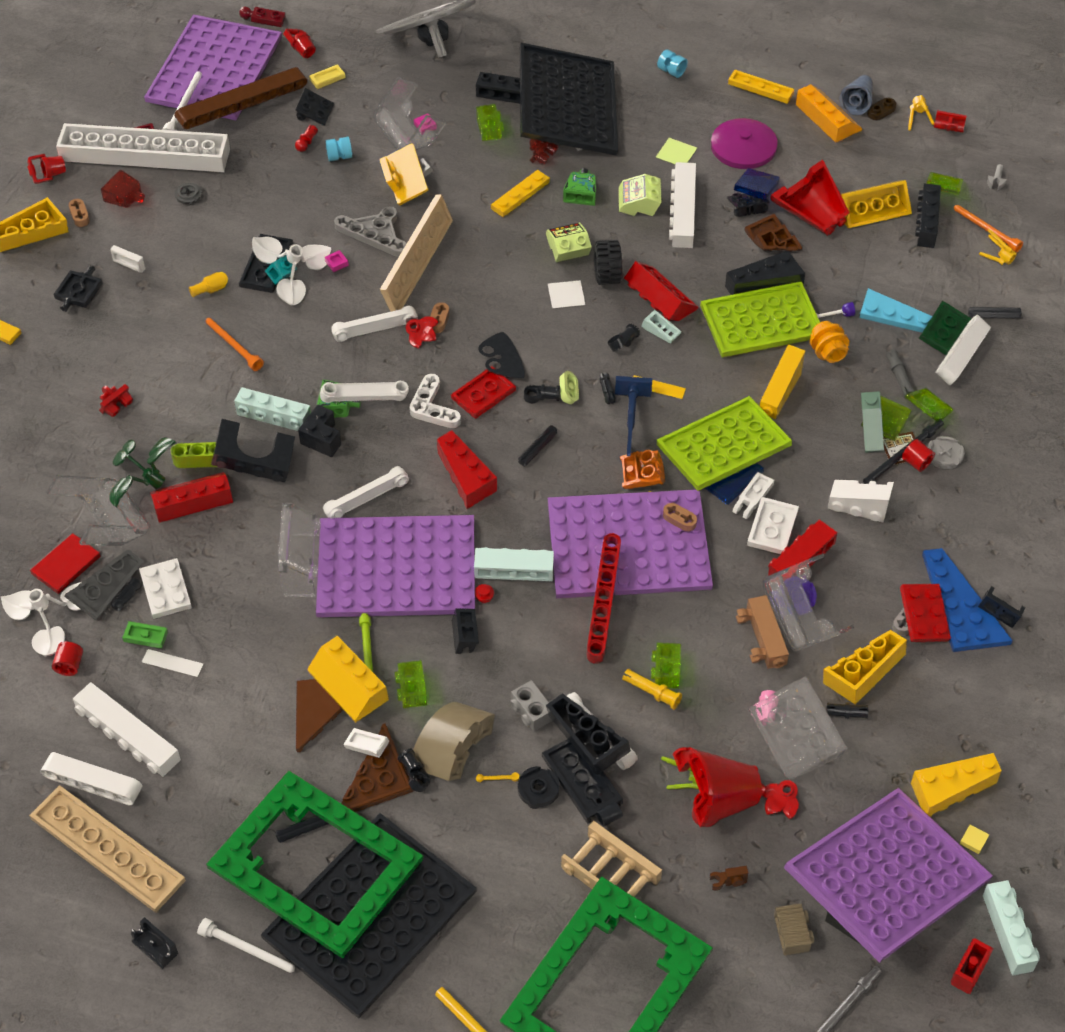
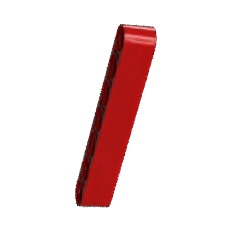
M609 533L603 539L587 644V659L593 664L601 663L605 656L621 539L615 533ZM608 544H614L616 546L610 547L608 546ZM611 561L613 564H606L605 562ZM608 578L611 581L605 582L602 579ZM606 596L608 599L603 600L600 597ZM597 614H604L605 617H598ZM599 631L602 632L603 635H595L594 632ZM597 649L600 651V653L595 654L591 651Z

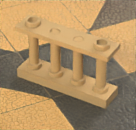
M595 821L588 826L589 840L572 859L565 854L561 858V867L568 875H574L593 889L599 880L596 876L613 857H617L623 861V865L609 881L617 885L629 870L634 869L640 874V877L627 891L633 897L637 895L647 882L657 885L662 876V869ZM595 845L605 848L606 852L590 871L579 865Z

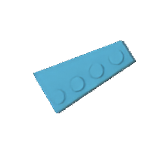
M869 288L860 313V318L917 332H923L932 318L929 314Z

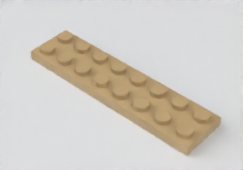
M435 195L380 288L391 312L404 307L453 222L442 195Z
M60 785L29 815L31 820L155 913L186 881L184 876Z

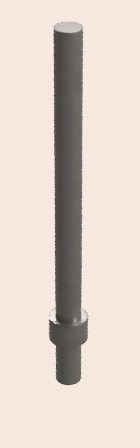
M874 966L865 977H861L856 983V988L816 1032H829L863 993H867L872 987V982L882 972L880 968Z

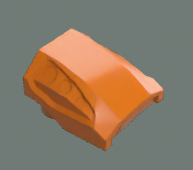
M658 450L637 451L631 453V456H620L623 466L624 483H622V487L624 489L664 484V465Z

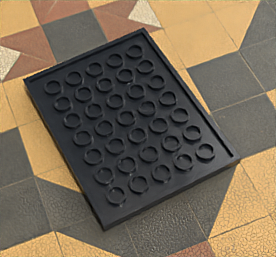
M521 42L519 47L520 137L617 155L618 133L614 61Z
M381 813L371 823L422 854L423 861L342 959L280 916L261 933V938L358 1019L477 892V887ZM353 840L296 899L339 926L390 862L356 840Z

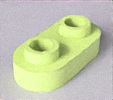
M566 371L560 376L561 399L567 404H573L579 399L578 379L570 371Z

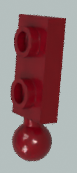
M244 6L239 10V15L243 19L251 17V22L282 27L286 17L285 12L255 7L251 11L249 7Z

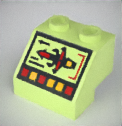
M643 174L623 180L619 186V212L635 216L637 212L653 216L661 204L660 178Z
M580 222L546 231L548 243L553 251L556 262L589 255L592 246L588 233Z

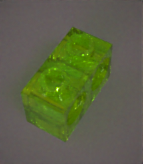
M495 104L477 106L476 120L482 141L502 139L501 132L504 131L503 121L500 122V110L497 111Z
M657 642L656 650H652L651 662H655V667H651V679L655 680L656 684H665L668 688L679 689L681 644Z
M422 660L397 663L398 671L394 673L396 684L400 683V689H397L398 701H402L403 708L427 705Z

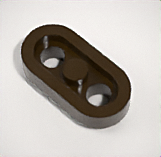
M884 98L871 105L867 116L871 120H881L896 110L897 103L892 98Z

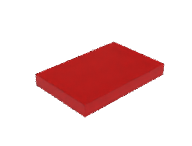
M485 370L452 393L451 399L473 418L477 419L515 392L516 386L503 375Z
M72 533L30 569V572L59 594L98 560L101 555L97 550Z

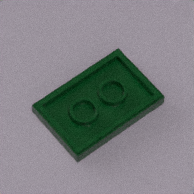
M942 300L919 339L947 355L972 318Z

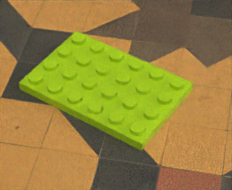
M802 281L703 300L700 303L721 357L808 341L811 338L810 334L813 328L820 323Z
M748 396L657 439V446L694 488L699 491L792 446V440Z

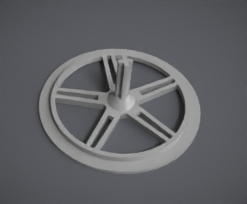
M456 0L377 29L376 33L384 32L385 35L425 24L429 28L438 58L447 55L437 25L438 19L461 11L476 3L475 0Z

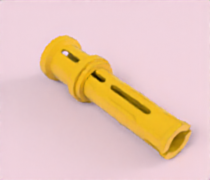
M631 669L625 671V674L629 676L623 675V681L653 695L656 701H662L670 705V708L673 710L680 704L682 693H675L668 689L667 685H658L633 672Z

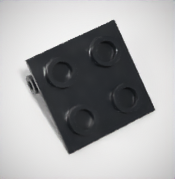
M305 88L295 109L297 111V119L302 121L309 117L325 126L334 103Z
M751 190L745 194L734 193L732 196L727 197L736 207L734 215L738 217L747 216V214L751 215V211L752 214L765 213L768 210L767 203L769 201L757 190Z

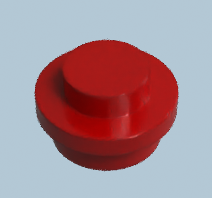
M481 584L475 589V598L481 603H488L494 597V590L490 585Z

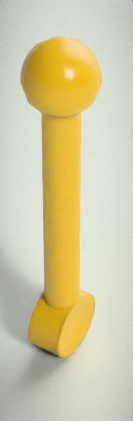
M516 772L512 773V775L483 776L478 774L476 776L477 782L511 779L517 782L519 780V774Z

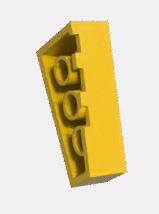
M47 197L0 222V252L68 233L67 220Z
M892 630L887 631L870 641L868 646L860 647L854 651V654L847 658H841L832 667L824 668L823 684L856 705L906 655L907 640Z
M994 753L916 770L914 771L911 785L921 809L929 817H932L934 813L941 812L947 809L948 806L965 800L971 794H977L996 784L1002 770Z

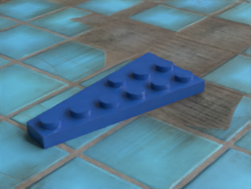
M942 548L923 550L922 556L931 584L940 585L951 636L949 642L952 651L958 652L1011 645L1012 639L996 618L978 607L981 602L980 597Z

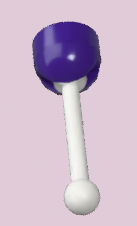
M853 302L844 304L841 310L817 314V317L819 319L820 317L840 313L846 317L855 316V306Z

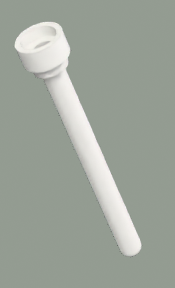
M201 72L195 73L177 110L187 105L202 76ZM174 115L171 121L164 125L162 130L177 131L176 124L178 121Z
M204 918L198 927L197 934L205 938L214 936L289 973L295 971L293 964L218 929L214 921Z

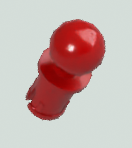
M309 125L305 133L300 135V139L295 143L297 151L304 152L307 150L308 145L312 143L313 137L318 132L316 126Z

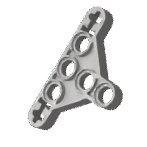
M391 206L385 207L377 215L356 219L340 215L334 220L335 229L338 232L395 257L400 256L407 244L405 241L396 238L393 224L397 220V210ZM388 213L394 214L391 217L385 216ZM384 224L383 227H377L376 225ZM355 228L361 229L358 232L352 231ZM370 234L375 235L373 238H368L367 236ZM382 241H389L390 243H388V244H382L381 242H382Z

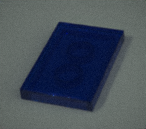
M748 168L735 183L734 191L766 199L779 183L780 177Z
M755 463L704 489L729 505L745 490L757 472L761 474L764 472V467Z

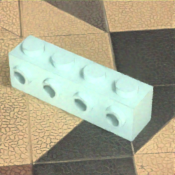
M241 387L234 400L237 415L296 431L311 414L310 405Z
M476 548L474 575L478 579L553 581L554 551Z
M1008 880L987 884L983 898L1012 976L1033 972L1039 961V952L1036 947H1033L1031 942V931L1025 926L1023 921L1024 913L1022 908L1017 905L1015 889L1011 888Z

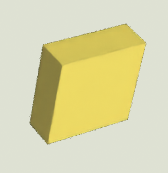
M969 825L960 841V845L980 854L989 834Z

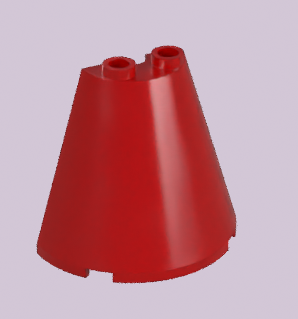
M823 160L810 167L806 177L788 189L785 186L781 187L771 194L770 198L773 203L826 234V236L832 234L837 226L842 227L847 222L846 217L849 215L842 196Z
M682 747L673 753L679 772H685L691 767L702 796L693 808L699 827H705L757 805L761 796L765 794V786L761 782L758 768L755 765H748L691 747Z

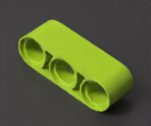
M216 442L179 443L173 445L170 451L174 466L177 468L217 467L211 465Z

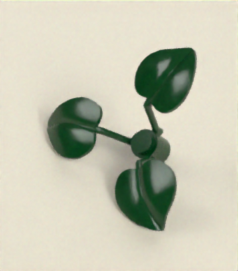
M167 437L161 438L149 452L150 457L147 459V463L152 468L148 467L146 469L129 455L135 449L136 442L132 439L128 440L115 455L113 465L119 466L128 458L144 471L142 474L144 480L130 475L126 478H121L110 492L109 499L112 505L117 508L120 499L132 485L133 480L144 483L146 486L150 484L155 489L161 487L165 477L159 473L160 470L156 468L154 462L177 442Z

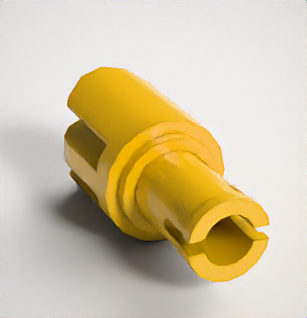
M224 272L213 273L204 277L201 283L190 286L189 292L192 297L204 292L214 293L226 286L228 277Z

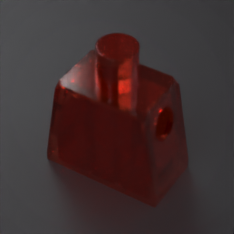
M119 170L101 188L103 201L128 208L134 201L142 203L145 199L139 181L123 170Z

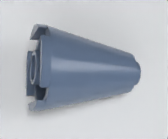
M862 75L847 85L839 97L841 107L852 115L864 114L872 105V79L869 76Z

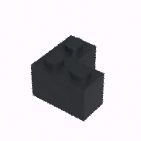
M317 404L298 429L300 444L333 457L341 446L340 431L333 428L335 426L334 412Z

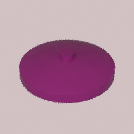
M738 118L728 120L720 124L714 130L711 137V149L715 157L725 165L733 168L754 169L770 162L777 151L778 142L773 130L764 123L753 119Z

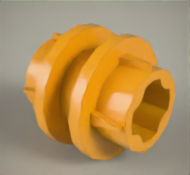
M823 321L813 328L810 334V345L815 350L819 359L835 363L847 355L849 339L844 334L841 325L833 324L830 321Z

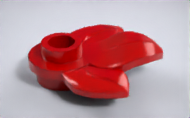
M425 316L420 320L411 319L408 321L405 329L409 334L410 344L419 349L423 341H436L437 338L433 328L438 324V320ZM417 325L415 329H411L412 326Z
M784 780L779 784L771 783L765 786L763 797L767 798L765 803L767 815L776 814L782 810L789 819L796 815L799 808V802L796 798L798 788L793 781ZM789 787L791 791L785 793L783 792L784 788Z

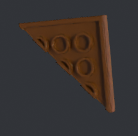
M315 679L297 681V753L301 752L310 740H313L324 730L323 727L331 720L333 721L343 711L339 704Z
M386 723L382 724L378 735L387 737L389 740L388 745L379 758L371 755L366 756L342 799L341 804L354 812L413 792L404 766L397 759L399 754Z

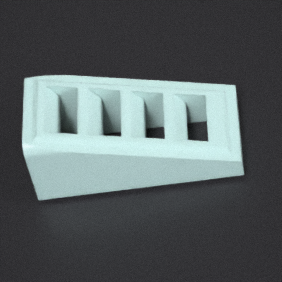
M656 310L651 312L641 325L645 330L670 344L682 332Z

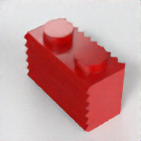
M976 938L972 939L954 972L951 985L967 994H971L990 958L993 948Z

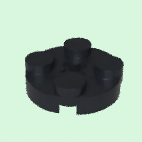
M438 19L437 25L442 40L445 41L449 38L448 25L445 21ZM425 24L419 25L417 29L418 38L426 43L427 46H434L428 26Z
M538 766L528 768L521 774L518 781L519 797L532 809L552 804L559 796V779L557 775L548 768L547 770L541 769ZM538 783L539 786L543 785L544 787H542V790H535V784Z

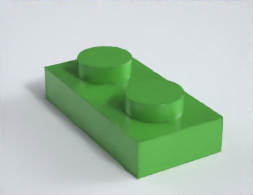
M128 621L122 638L127 643L162 648L168 630L166 627Z

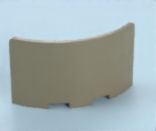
M451 702L440 708L423 728L413 749L415 757L424 765V771L427 774L447 781L461 779L464 765L470 754L468 749L472 744L476 745L481 739L492 734L495 714L459 702Z

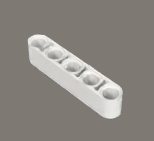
M979 315L974 316L969 321L936 370V374L948 385H951L960 376L991 328Z
M55 752L50 753L41 769V774L48 779L126 805L134 804L143 786L134 778Z

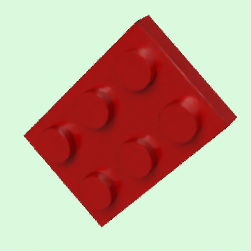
M902 584L900 591L910 641L948 642L951 636L940 585Z

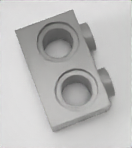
M532 680L511 691L510 704L513 710L520 713L525 726H529L533 732L553 721L549 717L546 704L549 702Z

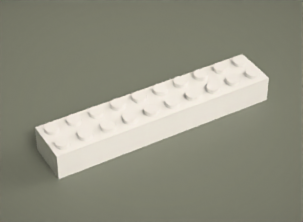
M66 123L63 125L56 145L58 156H62L65 162L224 172L230 152L228 134Z

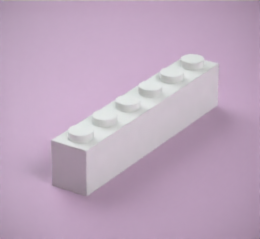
M676 162L675 169H672L671 179H675L671 181V191H674V193H671L670 203H674V205H670V215H673V217H670L669 228H673V230H669V240H672V247L693 248L696 163Z
M90 682L73 698L76 706L74 709L80 716L83 717L85 715L89 718V722L96 728L100 727L109 739L114 738L123 750L126 751L128 749L132 752L133 757L137 761L146 763L152 773H158L164 777L181 760L179 752L174 746Z

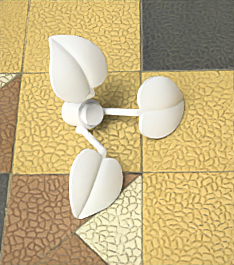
M253 237L252 239L253 251L256 257L264 263L271 264L276 261L277 257L282 258L287 255L288 261L293 264L290 280H280L276 291L278 296L289 305L295 306L299 304L305 296L306 288L301 280H293L296 264L301 260L306 262L308 268L321 270L327 265L325 256L330 255L331 247L306 245L302 248L300 245L294 244L289 250L286 249L281 254L282 245L277 239L272 237Z
M81 582L67 587L62 592L60 598L63 602L51 597L49 594L44 595L40 589L20 591L11 595L1 596L5 612L14 620L26 619L30 615L31 610L39 611L47 630L38 631L32 639V647L37 653L45 657L51 656L56 653L58 644L65 641V633L61 627L56 626L50 629V625L43 612L48 607V600L61 606L67 605L72 611L81 610L64 597L67 592L73 590Z

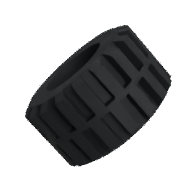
M618 240L595 242L594 270L598 285L620 284L622 280V253Z

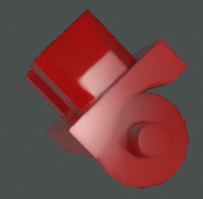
M937 110L934 128L945 129L948 132L951 130L963 133L967 116Z
M126 384L118 390L115 386L111 388L107 386L102 387L103 394L100 396L102 402L100 403L101 408L99 411L102 414L106 412L111 417H114L120 412V408L116 405L118 402H121L125 407L129 406L133 402V398L128 392L129 387Z

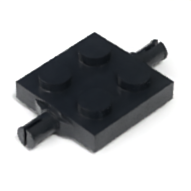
M89 265L85 272L70 270L53 294L56 300L64 302L60 307L62 311L67 312L71 305L87 308L103 284L102 279L92 276L95 271L94 266Z

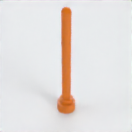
M959 205L954 206V211L987 232L988 229H991L1014 252L1017 253L1021 250L1023 241L1020 239L1010 238Z
M206 319V324L247 360L248 366L253 371H258L263 367L264 361L258 355H251L213 319Z

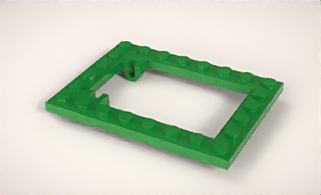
M288 771L206 865L209 870L343 959L423 861V855L291 771ZM283 811L295 823L300 822L310 811L390 862L339 926L257 873L258 869L264 864V861L260 856L254 858L250 849Z
M601 876L499 1021L513 1032H556L534 1017L533 1014L596 926L606 934H611L618 925L619 918L622 917L667 946L663 959L659 958L656 966L668 974L629 1031L658 1032L713 951V947Z

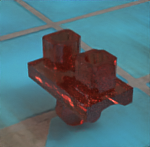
M531 139L529 141V149L533 151V156L529 161L532 163L538 161L544 165L550 157L545 151L553 156L559 147L555 143Z

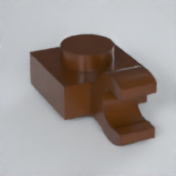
M747 865L725 869V872L710 873V880L716 879L719 881V883L712 884V890L718 891L722 889L724 884L726 886L738 887L747 883L749 874Z

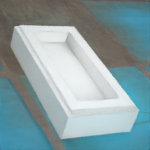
M115 245L110 249L114 262L140 273L145 270L142 256Z
M354 728L345 741L344 746L346 749L379 758L388 745L389 740L385 736Z

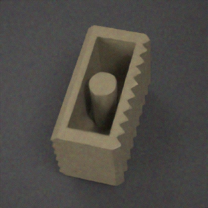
M801 903L775 907L774 918L783 954L786 956L809 952L811 944L814 943V936L812 930L807 928L806 923H809L807 910H803Z

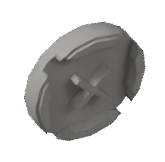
M940 436L933 441L931 440L928 444V448L935 452V457L931 462L935 467L953 469L962 463L965 454L964 448L958 444L956 439Z

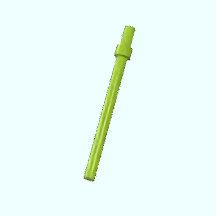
M362 613L359 617V626L362 628L364 664L373 672L370 639L371 617L367 613Z

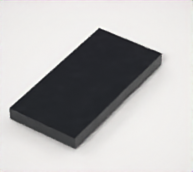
M265 234L259 235V237L277 239L282 245L281 254L286 249L289 250L294 244L293 239ZM252 251L239 281V287L273 293L276 285L265 272L271 264L260 261L254 251Z

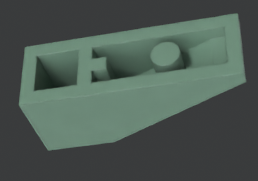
M880 391L861 393L865 453L884 451Z

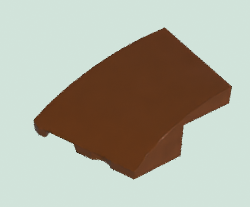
M775 213L746 226L744 229L749 238L763 250H802V246L795 235L791 236L785 224L781 225Z

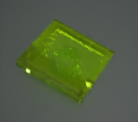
M930 172L926 184L941 185V191L959 195L963 179Z
M927 388L906 394L905 398L935 421L944 419L953 411L952 407Z
M880 396L883 436L895 441L902 432L911 409Z

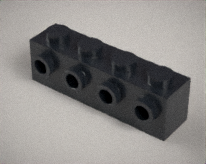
M480 72L476 82V97L520 104V78Z
M924 183L923 190H919L918 200H921V202H918L917 212H920V214H917L916 224H919V226H916L915 236L918 237L917 246L935 247L938 234L941 185Z

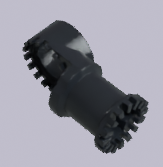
M629 323L623 333L610 338L607 344L613 352L618 351V348L620 350V347L623 348V346L629 347L632 340L639 337V328Z
M542 384V386L529 385L524 389V400L531 404L544 399L559 401L560 385L556 387L545 386V384ZM529 392L536 393V396L532 397L528 396L527 394Z
M410 748L405 750V753L399 754L397 759L407 769L410 787L416 792H423L431 782L430 777L424 771L422 762L418 761L414 755L415 752ZM416 779H419L420 781H422L423 784L418 783V781H416Z

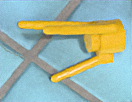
M922 95L916 96L912 101L913 105L910 106L909 131L912 128L914 111L918 113L925 111L931 124L934 125V120L929 112L925 98Z
M988 229L990 233L988 237L1001 248L998 254L1000 258L983 252H979V255L997 261L1001 265L1004 263L1011 264L1016 258L1017 253L1007 246L991 229Z

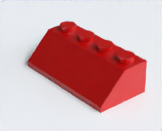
M635 261L624 276V279L629 282L627 285L633 290H638L640 292L639 296L644 300H649L651 307L657 311L660 310L663 313L662 316L668 321H680L699 308L653 266Z
M224 472L150 492L159 523L233 503L231 489Z

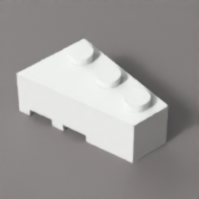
M835 480L829 498L828 509L884 523L894 482H888L887 485H878L876 481H870L869 484H859L858 481Z

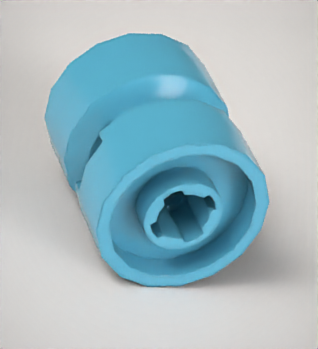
M666 49L660 55L657 67L679 78L685 72L688 61L686 58Z
M349 137L339 138L338 141L335 139L325 140L329 162L339 160L340 157L342 159L352 158Z

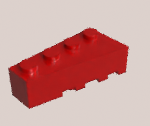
M452 430L437 439L438 454L446 470H448L452 482L455 483L466 509H469L497 491V477Z

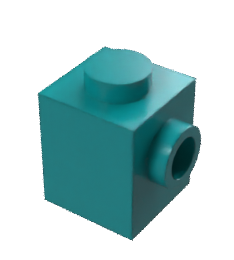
M286 255L272 262L265 272L276 285L280 280L290 277L293 264L288 261Z

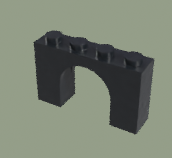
M221 419L211 465L285 483L290 468L295 436L277 432L272 452L265 457L255 458L246 455L238 447L237 436L240 423Z

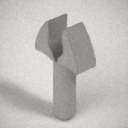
M1001 164L997 165L994 177L988 175L987 184L990 189H992V185L995 182L998 184L997 191L1006 184L1007 179L1001 178L1004 168Z

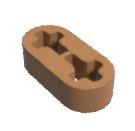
M81 199L71 200L69 202V209L74 224L78 227L88 225L89 216L84 202Z
M437 303L432 309L430 317L439 321L433 328L435 333H441L445 329L449 317V307L445 303Z
M668 503L664 506L663 518L667 522L684 531H693L696 528L697 517L694 513L675 503Z

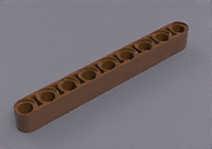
M294 67L181 107L175 112L174 116L183 129L187 130L301 89L307 84L308 79L298 67Z

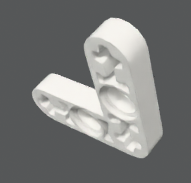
M435 374L426 375L410 404L411 416L447 428L458 427L461 423V416L458 411L432 404L440 387V380ZM422 394L429 395V397L425 399L421 398L420 396ZM432 412L440 413L437 417H433L430 414Z

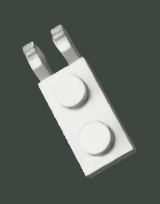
M757 472L739 496V500L733 508V513L738 514L743 504L748 507L743 513V518L748 519L753 510L760 504L761 498L765 497L774 485V480Z

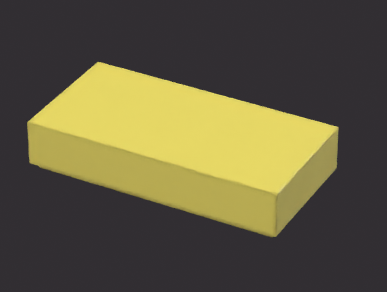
M338 64L309 76L310 81L317 89L346 78L344 71Z

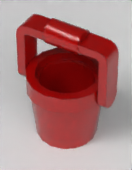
M286 28L283 34L290 42L292 48L303 58L311 57L315 53L316 48L307 32Z
M45 154L30 156L27 160V168L35 184L52 181L53 176L66 172L62 156L46 157ZM40 159L41 170L45 178L37 180L35 167L31 160Z

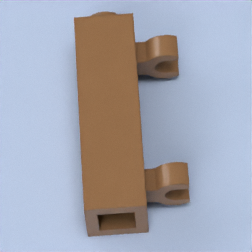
M768 596L748 599L747 609H738L736 619L738 624L745 623L748 620L751 621L760 648L751 649L752 655H750L752 663H757L764 659L767 669L781 668L787 665L789 653Z

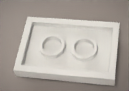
M762 497L747 546L781 554L788 545L799 506Z
M177 558L139 568L153 619L192 608Z

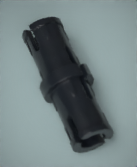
M849 702L845 704L827 703L826 716H843L845 719H849V717L868 719V705H850Z

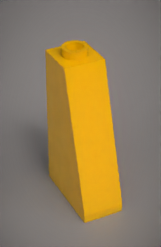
M788 344L760 401V407L769 417L777 418L800 378L805 350Z

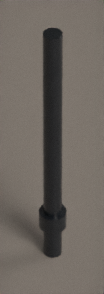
M939 419L932 425L925 427L922 433L915 439L923 442L925 439L931 438L944 425L943 420ZM910 443L865 477L863 483L869 484L870 481H874L898 462Z

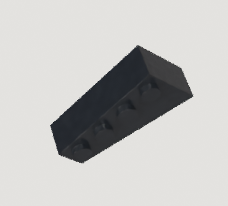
M787 250L727 272L725 287L731 295L801 281L804 286L805 272Z
M563 693L546 704L549 717L596 775L631 752L627 739L616 734L612 728L605 726L598 718L587 713L580 705Z

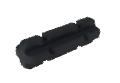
M607 372L601 373L599 380L602 384L605 402L613 404L615 403V395L609 380L610 376Z
M132 578L129 582L130 585H126L119 593L118 599L115 598L111 606L114 610L120 611L124 607L123 604H126L136 593L135 590L137 591L142 584L139 579Z

